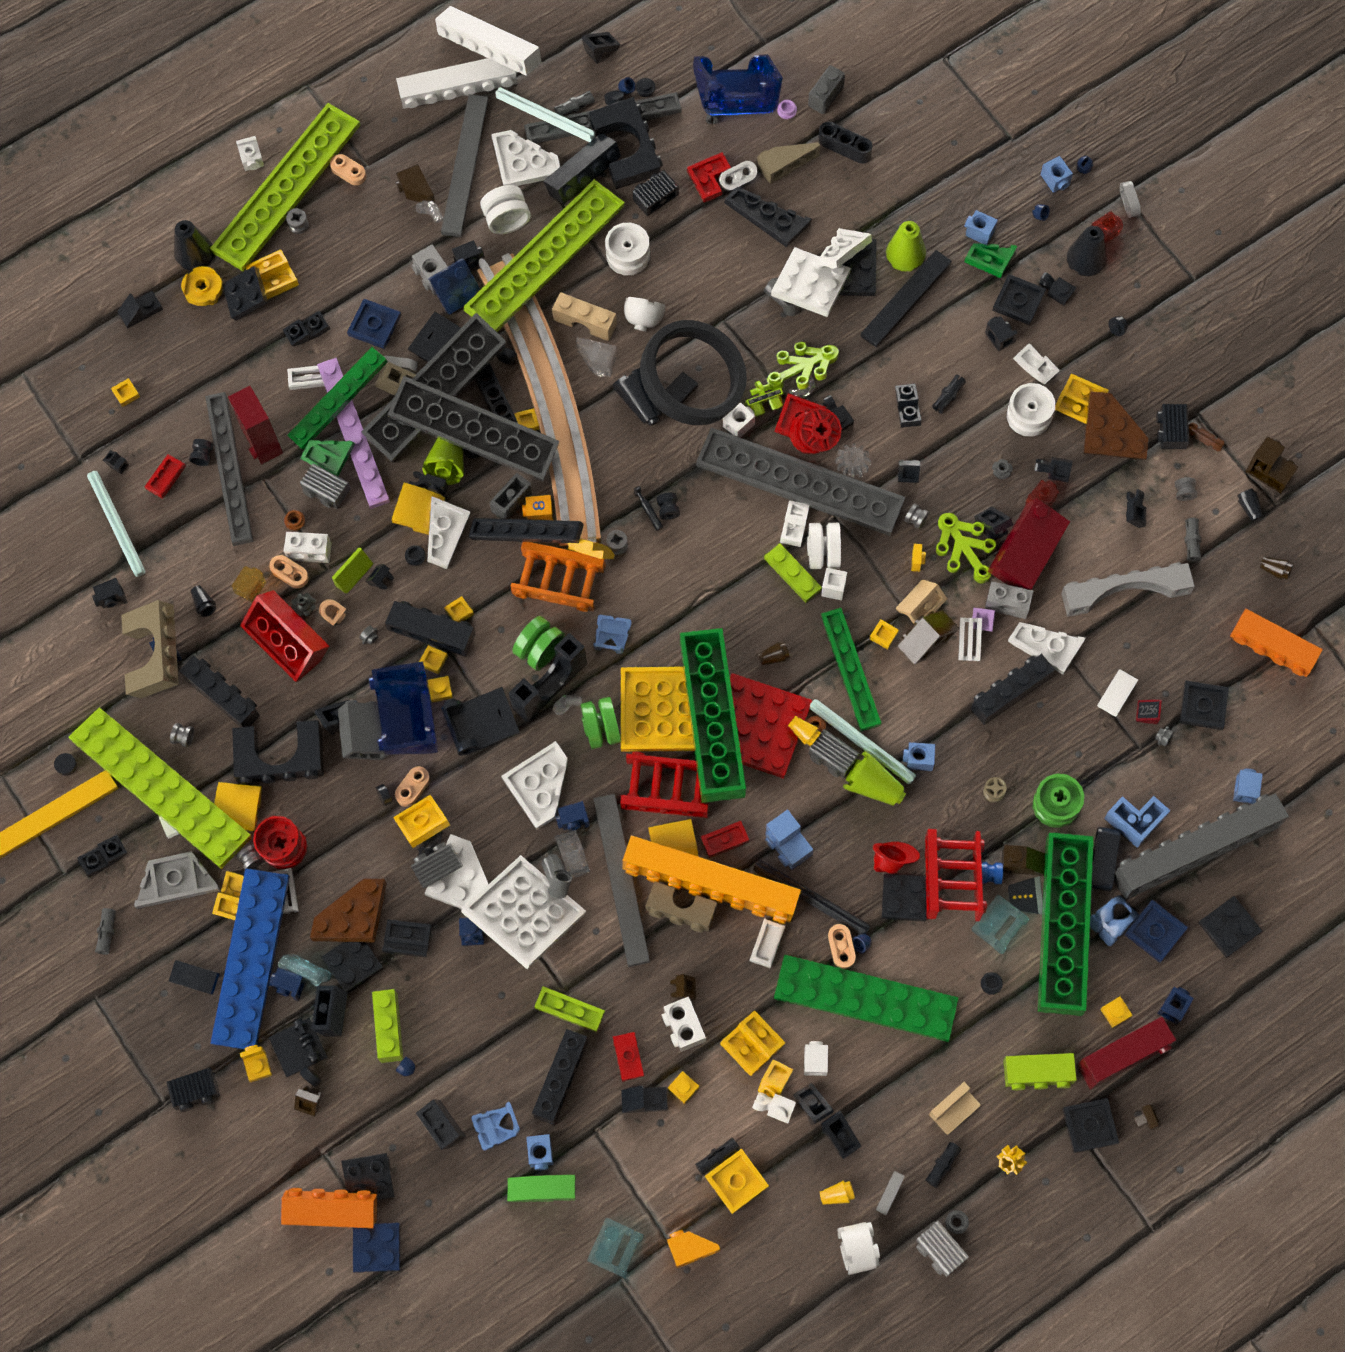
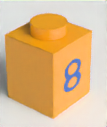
M551 495L525 497L526 504L522 505L523 517H527V520H553Z

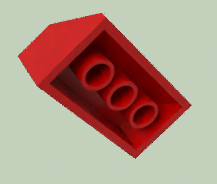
M274 590L256 596L240 625L295 682L301 680L321 662L330 647Z

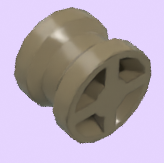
M990 778L983 790L985 799L992 803L1001 801L1006 793V783L1001 778Z

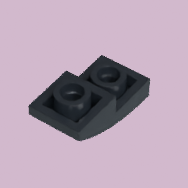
M317 311L304 321L296 320L284 328L283 331L290 344L294 347L322 335L331 328L323 314Z
M916 384L896 385L895 394L901 428L921 426L922 420L918 406L919 399Z
M115 835L97 844V848L77 858L87 878H90L127 855V851L118 835Z
M175 960L169 982L213 995L220 973Z

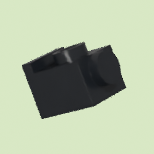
M474 240L452 249L454 261L456 262L461 258L464 259L469 269L476 267L479 264V259L485 257L480 246L477 247Z
M996 316L988 321L985 334L999 352L1016 342L1018 332L1016 330L1012 331L1011 325L1004 321L1001 316Z
M117 578L93 587L95 594L92 595L96 607L101 606L104 609L112 608L121 601L124 604L128 603Z

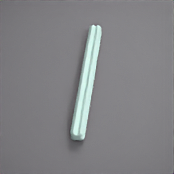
M499 87L495 93L496 98L588 142L595 138V131L502 87Z
M97 471L88 473L87 477L136 577L144 575L145 569Z
M815 699L812 701L810 709L864 751L870 753L877 761L907 784L913 782L916 775L819 700Z

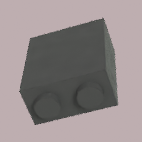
M357 700L346 701L338 709L343 758L383 760L390 755L391 745L386 704H377L375 701L358 703Z

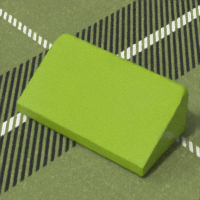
M359 547L333 575L332 579L335 586L347 594L373 566V562Z

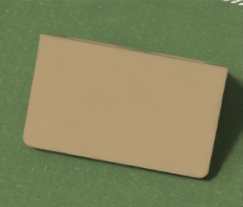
M921 580L896 607V610L907 615L914 624L920 616L924 615L925 617L932 611L935 613L948 598L938 584Z
M965 1082L929 1114L947 1135L980 1107V1103L969 1092L970 1087Z

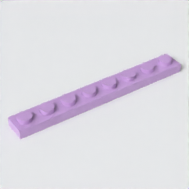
M337 358L317 364L327 393L343 377ZM351 400L336 417L345 441L355 443L350 455L369 507L372 509L390 501L368 441L361 433L363 428Z

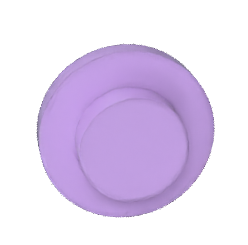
M783 100L778 105V115L783 119H791L797 113V106L791 100Z

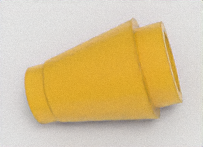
M797 716L788 725L804 745L808 744L811 746L821 734L816 726Z
M843 1180L820 1191L823 1205L850 1203V1200L855 1199L850 1181L845 1182Z

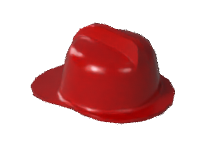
M888 842L873 845V850L875 851L874 870L876 872L895 874L904 864L914 863L920 858L917 849L907 843Z

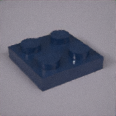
M462 258L428 278L448 315L466 305L480 291L475 278Z
M363 299L347 334L355 339L385 349L401 318V312Z
M1151 900L1124 935L1160 963L1188 927Z
M400 1223L375 1224L374 1228L353 1227L354 1273L400 1271Z

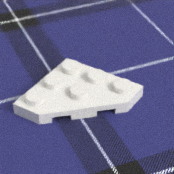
M511 130L492 134L503 186H519L543 181L560 167L556 154L546 152L541 149V146L528 139L524 140Z
M556 741L501 776L537 830L555 819L567 768L568 758Z
M450 834L446 845L452 844L463 867L429 885L425 895L462 909L488 885V882L471 842Z

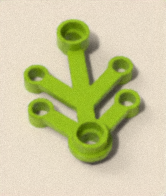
M798 342L794 345L795 353L799 356L807 354L813 355V357L789 356L787 351L778 352L776 356L779 364H794L795 366L782 373H770L767 378V384L771 387L770 390L782 389L784 387V380L802 372V375L796 379L797 387L799 389L808 388L809 378L814 365L820 362V366L814 370V375L817 380H824L827 377L829 364L834 363L839 356L838 348L833 345L813 348L807 347L804 342Z
M952 513L942 514L938 520V527L942 534L940 542L936 546V553L939 556H945L948 553L949 546L947 543L950 534L955 540L952 556L947 564V570L951 573H956L959 570V559L962 550L975 570L973 574L974 580L980 584L988 582L991 576L987 572L989 567L981 564L970 547L991 553L995 549V541L993 539L983 541L965 537L959 531L972 532L974 536H980L984 532V525L981 522L970 524L959 521L957 516ZM950 520L952 521V524L948 525L945 523V521ZM974 527H980L981 531H975ZM990 543L993 547L987 548L985 544ZM943 546L946 550L940 551L938 548ZM955 563L957 567L951 568L950 564ZM984 570L986 571V574L981 575L979 571Z

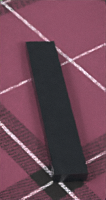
M935 250L861 332V337L877 348L946 271L952 261Z
M474 518L469 538L471 540L579 544L584 524L581 521Z

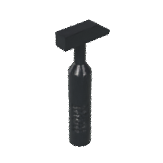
M635 487V496L639 497L642 508L656 531H659L663 528L662 523L648 500L642 496L641 487Z

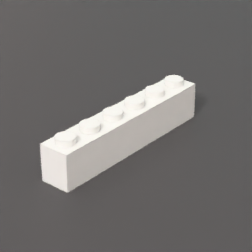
M450 6L435 19L438 35L471 51H475L486 58H490L501 65H505L516 72L527 76L542 63L538 46Z
M490 58L396 78L403 109L415 108L423 104H433L441 100H451L455 97L469 96V94L473 95L474 93L491 91L499 87H510L517 84L516 71Z

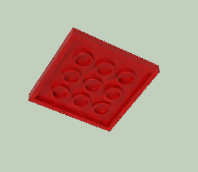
M731 673L730 683L742 765L784 779L799 740L788 725L795 716L806 721L812 700Z

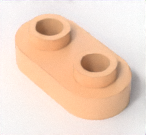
M343 154L335 155L331 159L330 166L334 174L352 185H361L365 182L366 172L363 166Z
M278 555L270 561L269 566L272 574L291 587L302 588L308 583L309 576L307 571L286 556ZM280 566H285L283 570H278ZM296 577H302L301 580L295 581Z
M424 767L412 768L397 787L395 798L401 806L409 807L413 805L428 786L430 775ZM417 774H421L422 778L416 780L415 776ZM404 791L409 792V795L407 797L402 796V793Z
M834 925L828 933L833 962L838 968L848 969L853 966L856 958L851 934L845 925ZM841 934L843 939L837 940L835 935ZM846 955L848 960L843 962L840 960V956Z

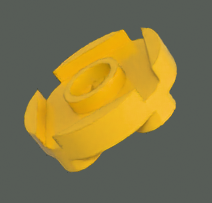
M201 266L194 268L193 272L189 275L187 273L183 277L181 288L189 303L197 306H207L218 302V298L223 291V283L215 270L210 267ZM202 283H205V285L207 286L205 289L200 290L199 288H197L198 286H201Z

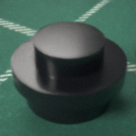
M642 78L636 83V91L642 97H650L655 92V83L649 78Z
M1117 316L1109 320V329L1113 334L1122 336L1126 333L1128 323L1123 317Z
M417 545L410 546L405 552L406 562L412 566L421 565L426 559L424 549Z
M989 972L981 978L980 986L986 994L995 995L1001 991L1003 980L997 973Z

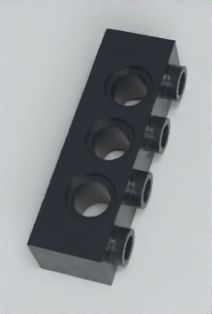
M566 1029L532 1111L534 1118L555 1126L588 1045L587 1036Z

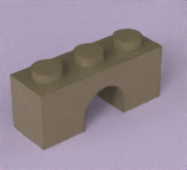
M654 881L646 903V911L649 912V915L656 918H661L662 916L669 918L670 922L676 925H682L683 923L690 925V928L697 932H703V930L709 932L717 909V902L696 895L694 903L690 907L682 909L673 902L676 894L675 888Z

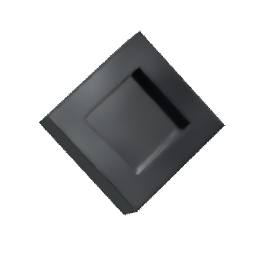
M899 461L898 482L919 483L920 461Z
M379 564L365 582L371 587L375 586L385 590L388 587L383 584V579L387 578L389 581H393L394 577L389 572L390 568L385 564Z

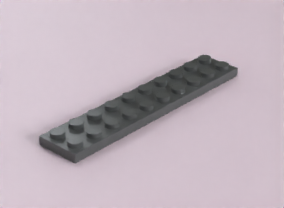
M714 428L710 429L696 461L697 467L791 501L810 505L809 507L888 536H891L905 501L904 496Z

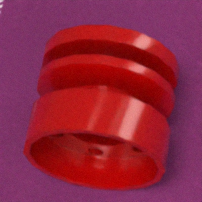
M817 408L801 413L794 418L790 426L789 435L792 444L797 450L803 454L813 455L830 450L837 445L841 438L842 428L840 420L833 412L828 409ZM816 428L821 429V433L816 432Z
M284 816L266 818L258 825L254 832L253 843L255 850L270 866L276 869L293 868L306 855V837L290 819Z

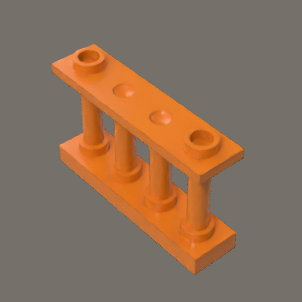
M522 542V556H525L526 561L520 583H511L512 594L521 599L529 597L575 607L582 612L594 611V600L589 599L595 574L598 572L604 573L605 559L533 542ZM537 559L546 562L540 589L528 586L533 564ZM557 563L567 567L560 593L548 590L554 566ZM577 568L586 569L587 571L581 597L568 595L573 575Z

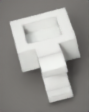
M758 1092L752 1108L757 1111L769 1110L768 1116L788 1124L796 1102L777 1094L771 1098L762 1092Z

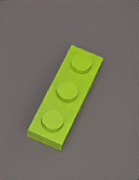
M780 543L764 556L767 563L805 603L822 590V587Z
M544 986L534 1006L537 1010L596 1033L605 1014V1010Z

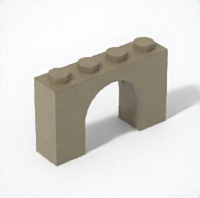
M157 600L122 614L123 635L140 639L153 634L155 641L154 652L150 661L144 667L125 674L126 695L142 699L179 685L174 605Z

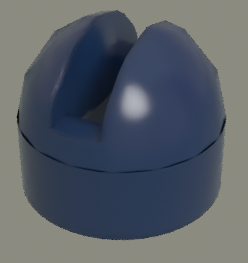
M630 77L622 79L618 84L619 91H622L623 94H630L636 88L635 82Z
M1082 156L1077 162V170L1083 174L1089 173L1093 167V160L1088 156Z
M1044 204L1036 205L1034 207L1035 210H1032L1033 217L1041 221L1047 220L1050 213L1049 206Z
M860 934L852 940L854 949L858 953L866 952L872 945L871 938L866 934Z
M406 1056L397 1067L396 1072L402 1076H410L415 1071V1064Z

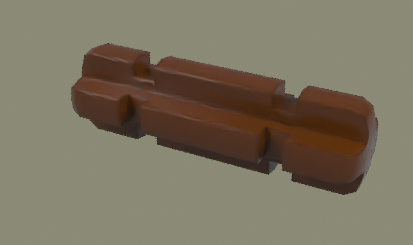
M1193 422L1188 425L1190 436L1194 435L1196 436L1195 439L1207 446H1213L1212 449L1217 452L1223 448L1225 441L1222 439H1216L1215 435L1203 428L1199 429L1198 425Z

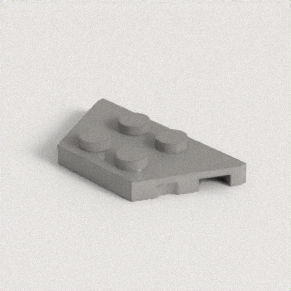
M191 851L148 861L145 870L146 875L142 879L141 890L134 905L136 909L217 892L220 891V888Z

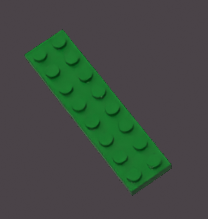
M784 955L774 995L776 1000L949 1042L959 998Z

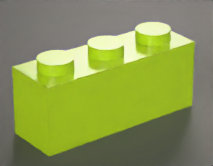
M395 989L372 992L378 1060L381 1063L402 1061L403 1049L398 994Z
M1074 1053L1006 1056L1003 1060L1005 1086L1012 1087V1090H1024L1025 1086H1034V1089H1047L1048 1085H1057V1088H1070L1071 1084L1076 1082Z

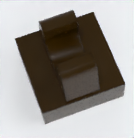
M680 974L670 981L671 985L676 986V992L670 993L671 997L683 999L689 996L690 1000H696L695 977Z
M305 1086L302 1090L298 1089L295 1095L294 1110L315 1117L319 1110L321 1091L317 1090L316 1094L310 1093L308 1086Z
M1151 1104L1141 1107L1144 1114L1134 1118L1137 1127L1147 1124L1151 1130L1161 1127L1154 1107Z

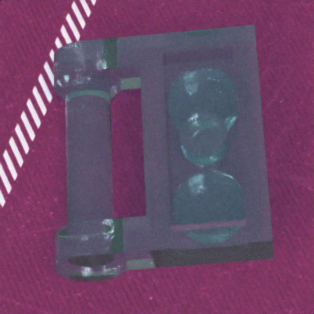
M997 895L988 906L986 914L982 915L981 920L975 923L971 931L990 944L997 952L1004 954L1007 950L1006 946L1022 925L1028 923L1029 918L1000 895ZM1010 915H1012L1016 920L1000 941L997 940L994 936Z
M295 954L283 955L278 963V967L284 970L287 968L310 980L311 984L317 987L321 982H328L332 975L331 972Z
M606 1218L587 1261L622 1278H626L628 1273L626 1271L638 1242L642 1241L644 1235ZM624 1235H627L631 1238L617 1267L612 1262Z

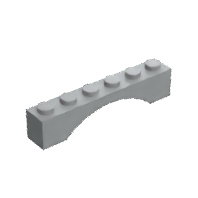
M1178 562L1169 565V567L1161 568L1156 566L1143 572L1134 570L1127 575L1113 574L1105 579L1091 578L1083 583L1070 582L1064 586L1061 595L1067 617L1086 614L1103 598L1123 590H1151L1172 598L1191 594L1195 586L1189 564Z

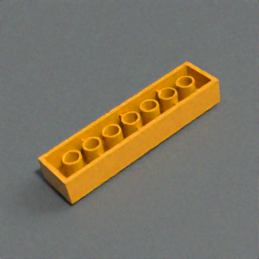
M632 835L623 857L622 869L626 870L625 873L631 876L638 877L640 874L646 876V879L650 882L661 881L668 883L667 886L673 887L675 890L683 888L689 890L688 893L693 896L701 897V895L710 897L709 900L719 904L727 902L734 909L743 910L745 908L751 910L753 915L759 917L767 915L773 917V921L781 924L791 922L801 891L782 883Z

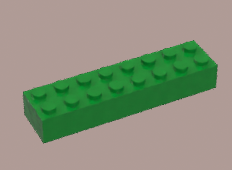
M723 628L680 633V649L701 801L705 803L745 798L746 786Z
M1049 832L1046 838L1037 1012L1083 1016L1086 1012L1094 836Z

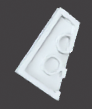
M839 228L837 236L831 240L832 244L827 246L820 256V264L832 269L839 268L844 262L851 259L856 253L872 242L871 234Z
M431 497L428 562L445 569L448 568L469 518L470 511Z
M1019 622L1008 642L1031 656L1037 657L1042 653L1056 671L1064 674L1086 638L1069 636L1063 632L1056 633L1045 630L1042 627Z

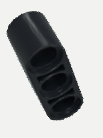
M832 122L821 124L819 128L820 145L861 164L871 160L873 145L868 138Z
M1099 826L1097 828L1092 862L1091 888L1109 892L1112 890L1120 830Z

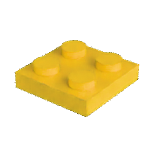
M431 795L393 817L412 848L450 826Z
M742 1149L705 1175V1178L731 1214H734L769 1187Z

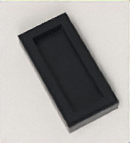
M682 371L665 390L674 399L683 403L698 387V383Z

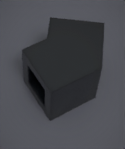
M111 450L103 459L110 468L120 474L129 465L125 458Z

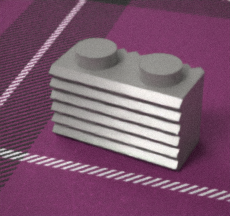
M939 1221L935 1222L916 1239L918 1243L916 1248L924 1257L928 1255L934 1263L931 1265L939 1275L944 1274L947 1277L969 1257Z

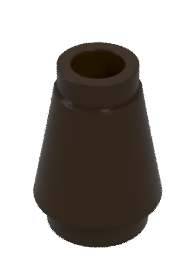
M1264 556L1260 568L1280 580H1288L1293 564L1289 563V560Z
M777 642L761 653H758L761 665L785 662L786 659L791 658L785 642Z

